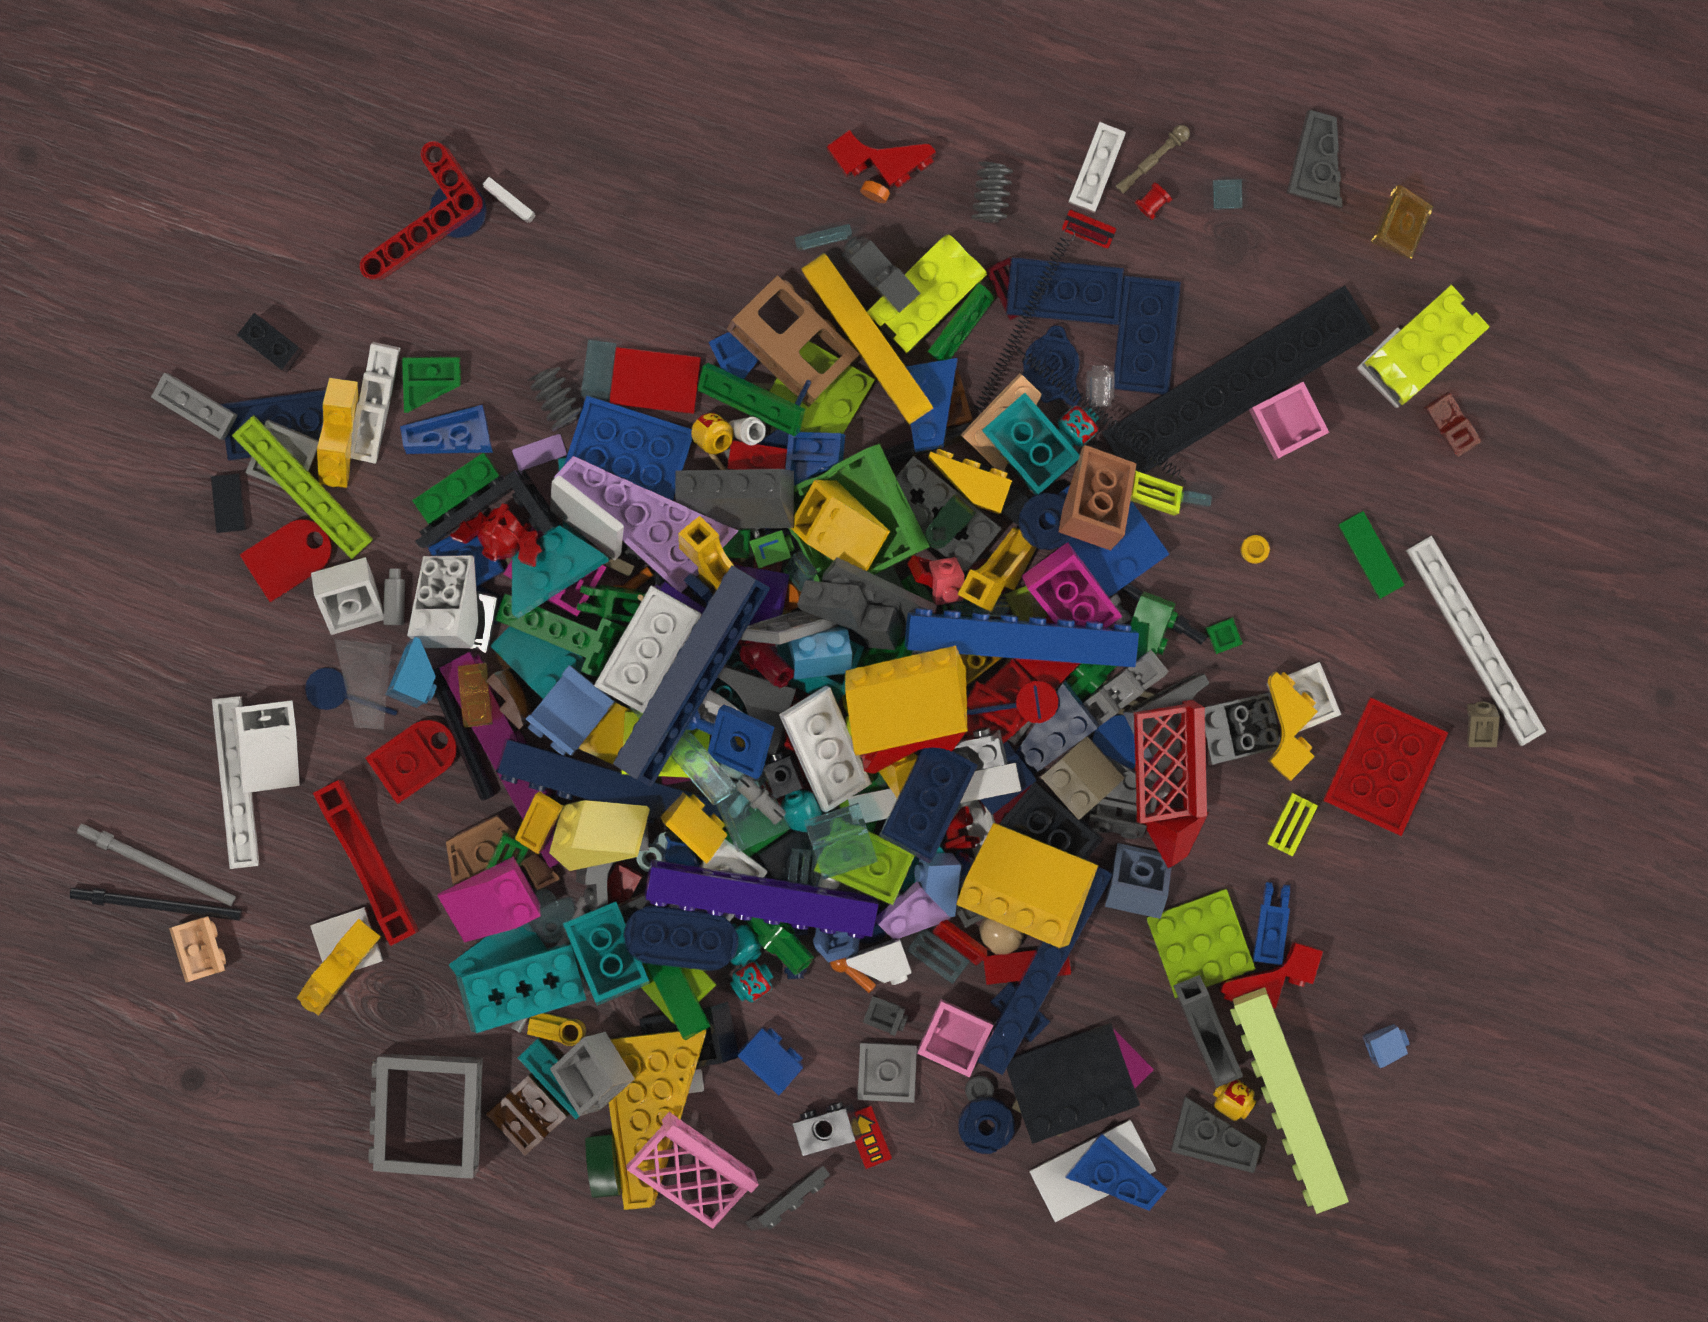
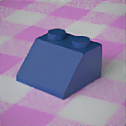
M762 1026L739 1050L737 1056L779 1096L803 1069V1064L800 1062L803 1057L792 1047L787 1050L780 1043L782 1037L773 1028L770 1027L766 1030Z

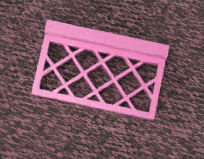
M668 1112L662 1119L663 1125L626 1165V1168L636 1177L713 1229L747 1191L752 1193L759 1185L755 1172L678 1117ZM666 1136L673 1141L674 1149L658 1151L657 1144ZM692 1154L695 1156V1164L679 1166L678 1155ZM674 1156L675 1167L659 1169L658 1158ZM654 1159V1170L642 1171L637 1167L643 1160ZM712 1168L716 1171V1179L700 1181V1170ZM696 1171L695 1182L680 1183V1173ZM676 1173L677 1184L664 1186L660 1183V1176ZM733 1183L738 1186L733 1194L722 1195L721 1185ZM717 1185L718 1196L702 1198V1187ZM697 1188L698 1199L686 1201L682 1198V1190ZM718 1203L719 1209L712 1217L703 1213L702 1205Z

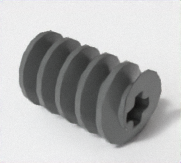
M978 162L980 166L984 167L977 170V175L983 178V180L976 181L975 186L983 191L974 193V198L981 202L973 204L972 209L979 213L972 215L971 219L983 223H998L999 220L1007 218V215L1000 212V209L1009 207V204L1002 201L1001 198L1010 196V192L1004 190L1003 186L1010 185L1012 181L1004 178V175L1013 173V170L1003 164Z
M560 367L544 370L528 380H535L530 387L532 391H540L535 397L536 400L546 401L541 406L542 411H551L546 417L547 421H557L551 427L553 432L577 421L579 418L576 415L582 410L581 407H571L576 401V397H566L571 388H561L560 385L566 378H556L555 375L561 370Z

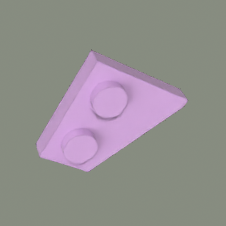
M916 881L895 900L893 906L889 905L877 915L875 921L893 940L938 925L946 919L949 921L951 917L941 909Z

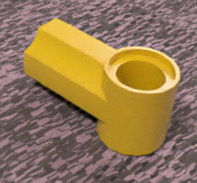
M542 1013L530 1017L527 1034L560 1042L566 1046H573L585 1037L586 1027L578 1019ZM567 1025H574L578 1029L576 1040H571L566 1036L565 1029Z

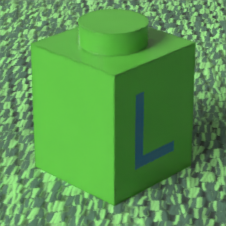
M782 530L749 541L759 569L791 559L790 552L795 551L790 535L784 536Z

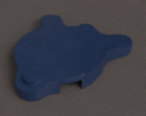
M1058 325L1051 326L1045 335L1028 347L1025 352L1026 357L1032 353L1030 360L1036 357L1035 363L1041 360L1038 368L1045 363L1043 370L1049 367L1047 374L1051 370H1053L1052 376L1058 373L1056 380L1062 377L1061 382L1066 380L1064 387L1070 383L1069 389L1075 387L1074 393L1078 390L1076 377L1079 372V355L1068 340L1065 329ZM1030 356L1023 362L1022 375L1042 394L1040 400L1043 403L1062 399L1069 406L1077 405L1081 398L1080 396L1073 402L1077 392L1069 398L1072 390L1064 395L1068 386L1061 392L1060 390L1064 383L1056 388L1060 379L1052 385L1056 375L1047 382L1051 375L1050 373L1047 377L1043 378L1047 369L1039 375L1042 367L1035 372L1038 363L1033 368H1030L1033 361L1026 365Z

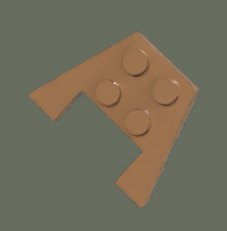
M498 815L446 840L453 886L485 870L503 832L509 834V837H516L517 833ZM506 843L496 865L501 863L509 844ZM515 848L511 857L514 856L516 858L520 849ZM528 849L521 865H524L536 890L560 879L559 874L552 867L549 868L546 861L539 854Z

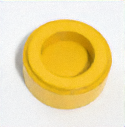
M1252 535L1242 542L1240 552L1245 561L1251 564H1258L1268 557L1270 547L1265 538L1259 535Z

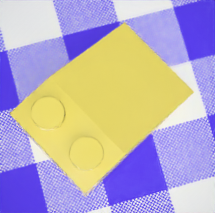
M587 800L563 805L549 853L569 871L638 857L650 809L647 806Z

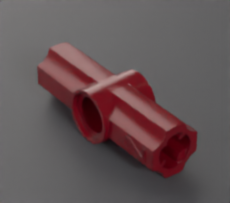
M739 640L735 648L740 652V657L745 667L749 670L756 668L773 686H777L780 689L786 686L794 677V669L778 654L775 644Z

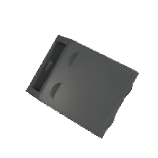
M1270 693L1204 706L1206 765H1213L1277 749L1280 743V736Z

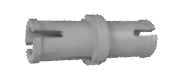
M742 774L738 778L739 781H735L732 785L733 788H736L751 802L750 806L753 809H759L774 825L782 819L781 816L786 814L785 810L768 796L769 792L766 789L762 790L746 774Z

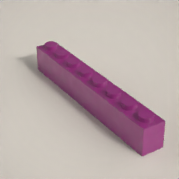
M468 652L439 668L495 770L497 769L506 738L528 744L520 729L515 731L510 720L499 710L502 707L497 698L499 694L486 682L487 678L483 671L487 668L479 654L474 656L472 652ZM518 779V783L514 784L501 780L524 820L535 794L539 791L529 788V782ZM546 787L545 792L542 793L553 799L552 795L555 794V791ZM558 819L541 852L549 868L560 863L549 853Z

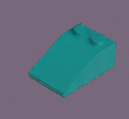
M1026 393L1022 394L982 429L986 437L1035 495H1039L1071 467L1080 456Z
M510 626L491 645L500 657L543 699L563 676L562 673L569 665L573 666L581 674L583 673L581 669L585 662V657Z
M617 902L563 923L597 1006L650 984L642 963L632 957L625 946L623 933L626 924Z
M526 923L516 929L485 937L451 962L449 966L458 976L548 948L531 925ZM491 990L492 995H488L490 1001L495 1002L499 998V992Z

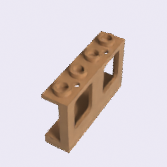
M778 275L731 320L727 327V330L797 397L806 380H810L811 385L802 401L808 408L860 355L850 340L843 339L829 320L820 317L815 312L814 306L796 294L794 287L788 281L782 280ZM775 294L800 317L783 334L776 333L758 315V310ZM815 334L819 335L840 356L823 374L818 373L799 354V350Z

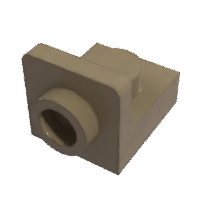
M1488 702L1467 704L1469 716L1468 747H1497L1500 716L1496 706Z

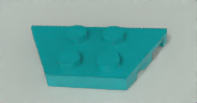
M556 527L536 540L537 545L542 549V552L536 558V567L521 563L518 559L519 552L512 557L513 616L520 618L610 561L609 558L563 527Z

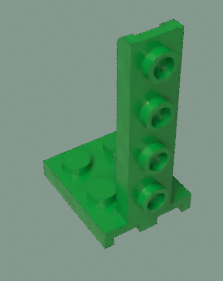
M508 594L504 595L494 619L585 657L581 672L597 678L627 628L602 618L596 631L540 607H536L520 618H516L512 614V596Z

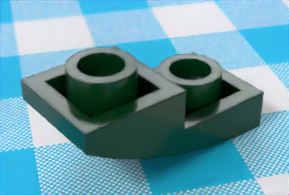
M613 1135L585 1138L587 1172L592 1197L620 1196V1178L618 1166L616 1165Z

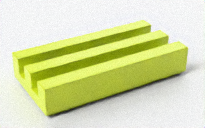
M1135 471L1130 501L1174 516L1179 514L1183 487ZM1138 482L1171 492L1175 496L1173 497L1162 493V491L1138 485Z
M1291 793L1266 844L1293 857L1318 805ZM1296 801L1299 805L1280 843H1277L1275 840ZM1306 806L1309 809L1290 847L1287 848L1285 846Z

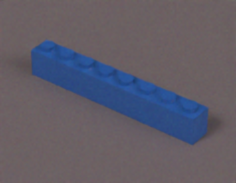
M915 608V613H907L905 647L907 650L930 652L956 646L959 654L1136 667L1139 633L1132 630L1131 625L1116 623L1114 628L1103 627L1101 622L1086 621V626L1075 625L1074 620L1058 619L1057 624L1046 623V618L1029 617V621H1018V616L1001 615V619L989 618L990 614L973 612L972 617L961 616L960 611L944 610V615L932 614L933 610L927 608Z

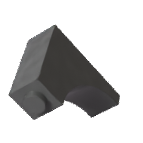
M725 664L717 678L726 682L737 692L749 716L774 726L768 753L775 755L784 728L779 714L790 708L796 691L795 686L787 684L779 689L777 686H773L764 676Z
M1194 673L1123 711L1133 734L1134 712L1182 705V701L1192 700L1201 689L1209 685L1206 675ZM1181 713L1174 714L1166 723L1171 729L1175 730L1181 723ZM1154 718L1143 719V731L1148 735L1157 725L1158 721ZM1163 727L1153 740L1162 747L1172 733ZM1176 739L1167 750L1174 758L1181 751L1180 740ZM1152 743L1144 750V758L1148 762L1159 750ZM1164 754L1154 767L1160 773H1163L1172 760Z

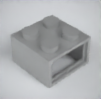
M606 1032L584 1037L550 1068L579 1116L601 1110L635 1079Z

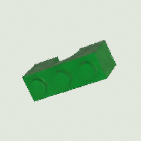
M482 453L412 501L429 525L431 523L435 524L443 518L442 516L457 507L468 497L490 487L488 484L501 475L489 457Z

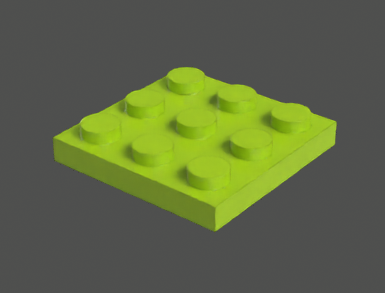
M810 341L799 350L800 356L820 374L825 373L839 359ZM849 365L809 408L803 402L800 406L806 410L800 432L844 434L875 379ZM778 378L769 391L794 404L798 398Z
M1226 888L1163 911L1161 919L1150 916L1146 917L1175 998H1177L1174 985L1200 975L1205 987L1255 970Z

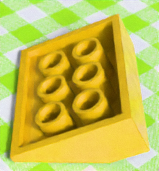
M956 646L845 671V693L853 749L856 756L967 731L966 668Z
M993 823L966 876L956 905L1048 944L1062 948L1068 946L1071 941L1098 865Z

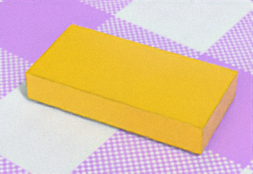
M540 791L536 793L515 840L537 854L542 852L563 805Z

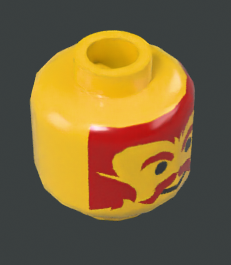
M716 413L701 415L695 421L691 430L694 442L709 454H719L727 450L734 436L731 425Z
M1238 1079L1217 1087L1212 1094L1217 1097L1214 1103L1216 1110L1233 1121L1240 1118L1245 1120L1257 1102L1253 1099L1255 1096L1254 1090Z

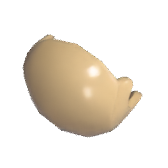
M987 917L983 918L979 931L986 949L996 955L1010 954L1022 944V932Z

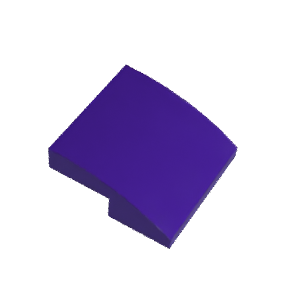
M734 565L739 570L770 588L749 625L782 615L790 574Z

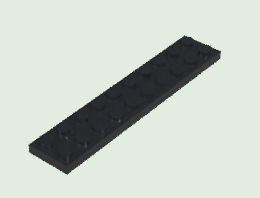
M1344 285L1116 423V425L1121 423L1120 429L1125 426L1124 432L1130 430L1129 435L1134 433L1132 439L1138 436L1137 442L1143 440L1141 446L1147 443L1146 448L1151 446L1149 453L1155 449L1154 455L1159 453L1158 459L1164 456L1163 461L1372 336L1374 332ZM1111 426L1101 433L1115 456L1136 463L1135 471L1145 473L1159 465L1162 460L1161 458L1153 465L1158 456L1156 455L1149 461L1153 452L1145 458L1149 448L1141 455L1145 445L1136 451L1141 441L1134 448L1132 446L1136 439L1128 445L1132 435L1126 441L1124 439L1127 433L1120 438L1124 428L1117 435L1115 433L1119 426L1111 431L1113 428Z

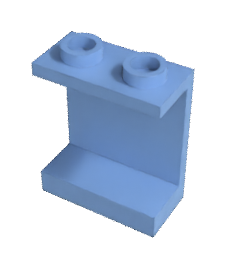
M571 665L562 673L563 676L534 712L526 718L531 723L528 728L540 738L545 734L553 741L550 746L562 756L566 752L569 755H573L616 702L604 691L596 688L594 683Z

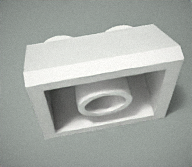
M366 557L311 573L314 596L331 635L384 620L383 607Z
M900 938L883 942L858 951L856 955L846 957L848 966L883 983L890 981L891 985L908 980L907 975L912 973Z

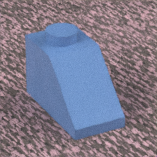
M937 853L930 864L919 858V864L915 866L914 871L916 881L949 917H955L961 864L952 853Z
M1395 1024L1362 1036L1372 1063L1379 1068L1385 1067L1408 1054L1405 1046L1410 1044L1404 1029L1399 1030Z

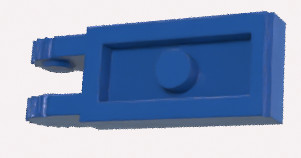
M1266 882L1263 904H1260L1253 961L1282 965L1290 908H1288L1290 885H1283L1280 893V907L1270 905L1271 896L1273 895V884Z

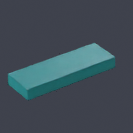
M537 1038L517 1059L576 1120L579 1117L578 1113L550 1070L559 1060Z

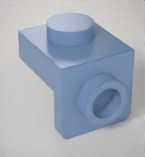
M816 928L813 944L815 950L827 962L858 954V938L850 937L846 932L836 931V934H827Z

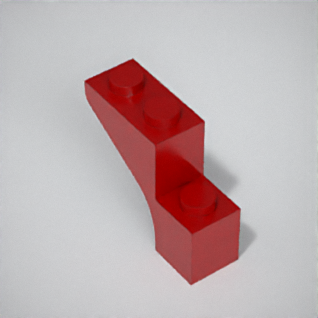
M850 130L827 146V152L846 178L852 174L854 177L862 174L868 169L866 164L870 161L889 189L894 185L900 188L911 179L909 174L916 169L922 172L934 163L932 158L936 155V151L930 144L873 149L862 144Z
M966 732L862 754L860 757L863 761L864 771L872 774L877 773L915 751L924 748H942L953 751Z
M1292 941L1290 950L1282 965H1278L1270 970L1222 981L1219 991L1225 993L1224 999L1233 1001L1237 997L1265 987L1272 1007L1276 1009L1285 977H1289V983L1305 987L1306 982L1313 984L1323 951Z

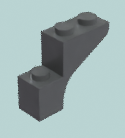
M862 236L859 239L854 237L843 247L845 252L841 254L842 258L895 311L900 313L921 294L900 269L890 263L871 240Z
M805 580L797 603L802 611L855 631L865 640L870 648L896 649L903 626L894 607L867 605L860 587L857 585Z
M1200 975L1174 985L1180 1006L1190 1025L1196 1045L1216 1088L1243 1077Z

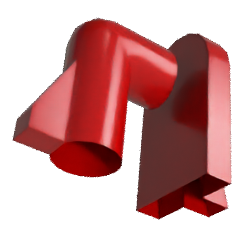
M968 806L962 807L952 819L946 831L947 840L952 841L942 845L944 852L976 848L975 844L980 843L979 837H960L959 829L973 823V817Z

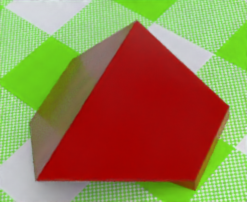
M1190 815L1143 823L1147 826L1146 829L1167 868L1174 866L1189 855L1207 816L1196 818Z

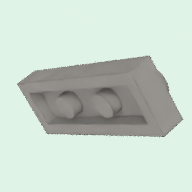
M163 373L151 396L154 400L221 440H225L238 416L169 373Z

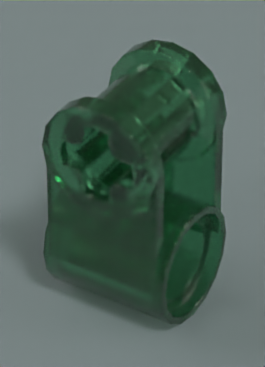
M955 494L939 511V515L927 528L925 538L929 546L934 549L944 548L976 514L974 510ZM940 528L945 531L943 534L945 540L938 539L934 541L932 539L934 533L931 530L938 531Z

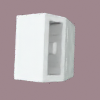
M423 556L407 636L411 639L414 637L419 638L424 648H473L478 626L474 557Z
M284 701L232 708L242 793L300 786L293 702Z

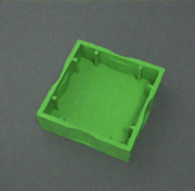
M880 444L866 448L837 463L828 471L794 486V515L814 480H835L890 531L867 572L873 575L930 547ZM789 528L803 551L806 565L814 581L822 582L823 574L833 560L806 544Z

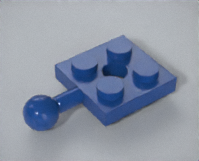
M725 704L718 709L715 724L701 718L697 710L686 730L697 728L712 735L706 757L754 779H758L763 772L774 726ZM735 736H739L745 741V748L737 744Z

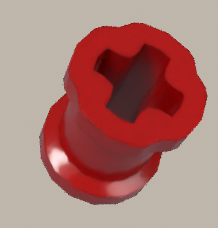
M1155 182L1151 185L1152 189L1141 200L1137 199L1134 202L1136 207L1150 220L1155 218L1154 214L1165 203L1172 201L1170 195Z

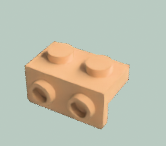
M208 916L169 928L185 982L225 971V955L221 948L218 949L215 939L218 935L214 922L210 921Z

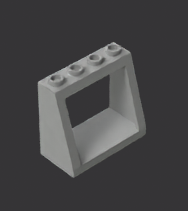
M380 1054L377 1057V1061L372 1062V1078H376V1089L371 1091V1106L375 1107V1118L370 1119V1135H374V1146L369 1147V1163H373V1171L474 1178L479 1171L483 1058ZM388 1069L465 1074L462 1165L385 1160Z

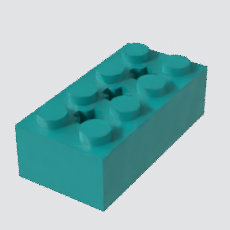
M562 944L456 976L470 1030L475 1033L586 1000L573 949L570 944ZM547 973L553 976L551 986L543 983V979L547 978ZM520 981L526 984L524 994L516 992V987L520 986ZM491 990L499 992V998H497L496 1003L488 998V995H492Z

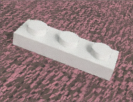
M1099 122L1068 203L1095 213L1126 132Z

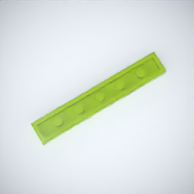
M254 415L232 435L351 559L373 540Z

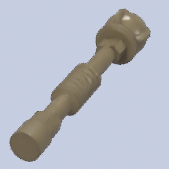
M1177 125L1172 133L1168 134L1169 138L1165 141L1166 143L1154 154L1151 153L1138 165V169L1120 181L1116 185L1117 189L1124 194L1135 183V180L1153 168L1159 162V158L1170 148L1172 149L1176 145L1181 146V142L1187 141L1190 137V130L1187 126Z

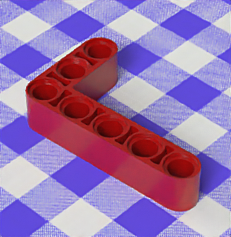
M436 141L426 143L421 150V159L447 199L365 255L360 261V271L364 277L376 281L385 279L481 211L483 200L445 145ZM440 148L442 157L438 162L433 163L430 159V153L433 149ZM455 171L458 175V181L454 186H448L446 176L450 172ZM467 195H471L474 199L473 207L469 210H464L462 199ZM444 211H448L451 220L448 225L441 226L438 221L439 215ZM424 227L427 231V238L419 243L415 238V233L419 228ZM401 243L404 247V253L400 258L395 259L392 249L396 244ZM377 259L381 264V269L377 274L372 275L369 265L373 260Z

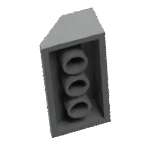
M785 469L676 471L675 500L677 503L734 529L794 528V471Z

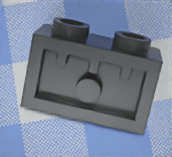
M990 727L974 730V735L963 736L953 752L977 764L976 770L1002 766L1008 763L1000 729L990 731Z

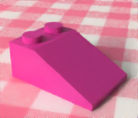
M1068 542L1022 575L1028 590L1055 624H1057L1058 619L1074 620L1075 625L1086 626V621L1101 622L1103 627L1107 628L1122 617L1111 599Z
M514 856L438 893L439 900L464 943L516 929L541 916L540 902Z

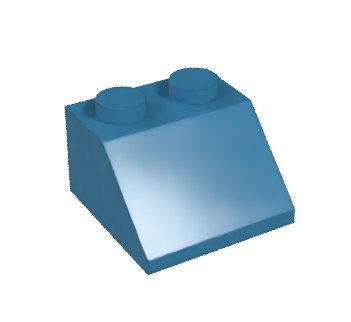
M839 625L788 642L791 664L794 669V680L844 674L846 670H850L852 667L851 645L848 630L844 626Z
M414 637L406 644L385 694L415 708L431 701L437 685L433 684L436 676L419 638Z

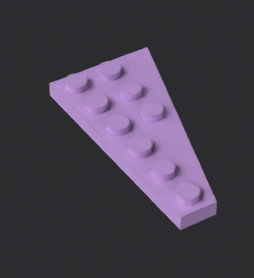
M575 456L554 476V478L558 475L563 477L624 525L622 541L673 588L681 593L687 587L683 580L690 573L696 577L698 576V566L679 549L678 533L698 516H701L719 534L722 548L738 532V530L732 527H728L679 503L613 475Z

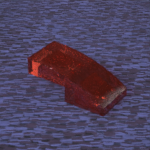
M1446 392L1424 407L1434 425L1457 457H1460L1482 442L1469 419L1463 415L1451 393Z

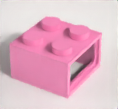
M1304 382L1249 410L1274 460L1329 433Z
M940 999L919 1044L917 1054L970 1077L992 1030L993 1023Z

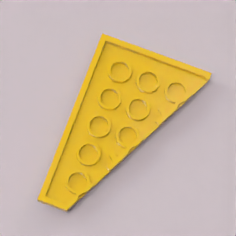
M706 1029L688 1040H684L679 1031L610 1039L635 1078L609 1102L624 1210L649 1208L655 1205L658 1191L629 1172L626 1165L663 1125L662 1119L668 1112L681 1119L706 1036ZM664 1136L657 1144V1150L672 1149L673 1141ZM669 1157L658 1158L659 1169L666 1168ZM654 1159L643 1160L637 1167L642 1171L654 1170ZM663 1175L660 1176V1183L662 1182Z

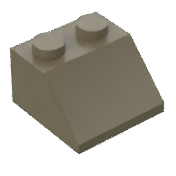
M1089 736L1082 739L1041 776L1078 820L1125 779Z

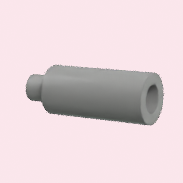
M389 569V579H384L383 625H404L405 580L401 579V569Z

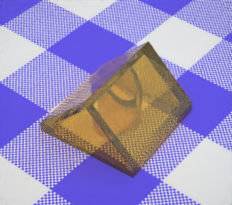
M1401 185L1396 186L1391 192L1371 243L1412 259L1433 206Z

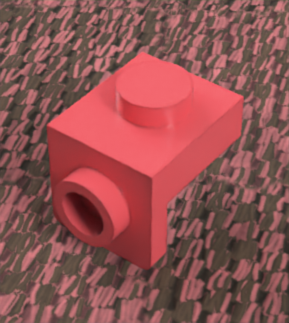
M952 557L930 561L929 568L933 575L932 599L934 604L942 605L963 601V597L957 594L964 583L965 575L957 558Z

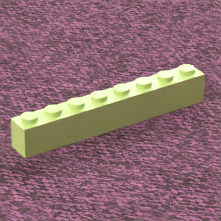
M1265 987L1233 999L1235 1008L1230 1010L1236 1026L1242 1024L1245 1034L1241 1035L1246 1052L1250 1050L1253 1052L1255 1060L1251 1061L1256 1077L1262 1076L1266 1086L1261 1087L1267 1104L1272 1102L1276 1112L1271 1114L1277 1130L1283 1128L1286 1135L1282 1142L1287 1155L1293 1154L1296 1164H1293L1292 1168L1297 1180H1303L1306 1189L1302 1193L1307 1206L1313 1205L1316 1214L1349 1202Z

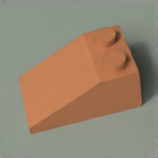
M1084 445L1064 502L1059 532L1111 551L1125 536L1136 463Z

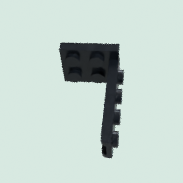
M514 470L506 475L505 478L501 475L488 484L490 489L483 494L478 491L465 500L467 505L460 510L457 507L449 510L442 516L444 521L437 526L434 523L426 526L419 532L421 537L415 540V542L421 548L436 544L459 528L462 522L469 521L512 490L515 491L512 496L521 508L525 507L531 516L528 519L537 532L541 530L543 534H546L556 527H562L563 525L550 510L549 504L526 470Z

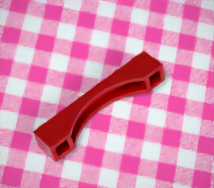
M343 779L337 780L314 792L313 795L325 819L339 839L364 887L376 919L389 945L392 946L419 932Z

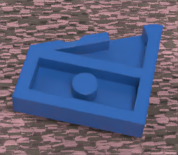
M730 332L709 341L721 369L739 378L745 379L758 362V359Z
M799 432L795 437L790 434L788 435L785 470L794 471V486L828 471L834 465L843 461L844 434Z

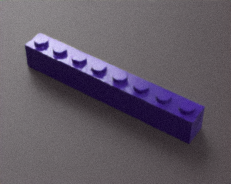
M653 859L650 862L645 889V899L656 906H667L668 903L679 905L680 909L686 911H695L698 908L707 910V913L717 916L729 913L735 914L736 918L742 920H752V917L760 918L765 923L779 925L780 922L790 923L792 927L797 929H808V926L815 927L827 934H836V931L846 932L848 936L862 939L864 936L872 937L878 909L877 899L866 894Z

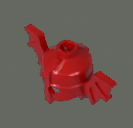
M502 503L500 508L493 509L488 517H485L480 512L475 519L462 522L458 530L450 534L453 540L464 544L469 543L475 536H478L479 542L484 547L482 554L492 561L511 558L519 550L518 559L520 562L536 567V558L542 552L541 547L536 543L539 534L536 530L530 532L532 528L531 523H525L522 526L518 519L508 511L510 507L505 503Z

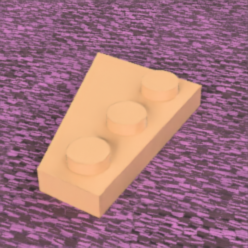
M1020 373L961 434L995 469L1003 472L1008 462L982 432V429L1024 393L1037 405L1042 394Z

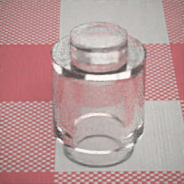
M1092 366V371L1086 372V397L1092 400L1090 406L1096 403L1095 407H1111V400H1114L1115 372L1109 371V366Z

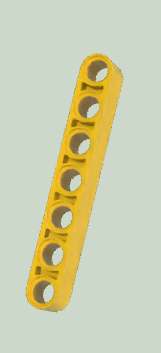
M823 253L801 268L809 283L909 425L931 411L933 406L828 256Z

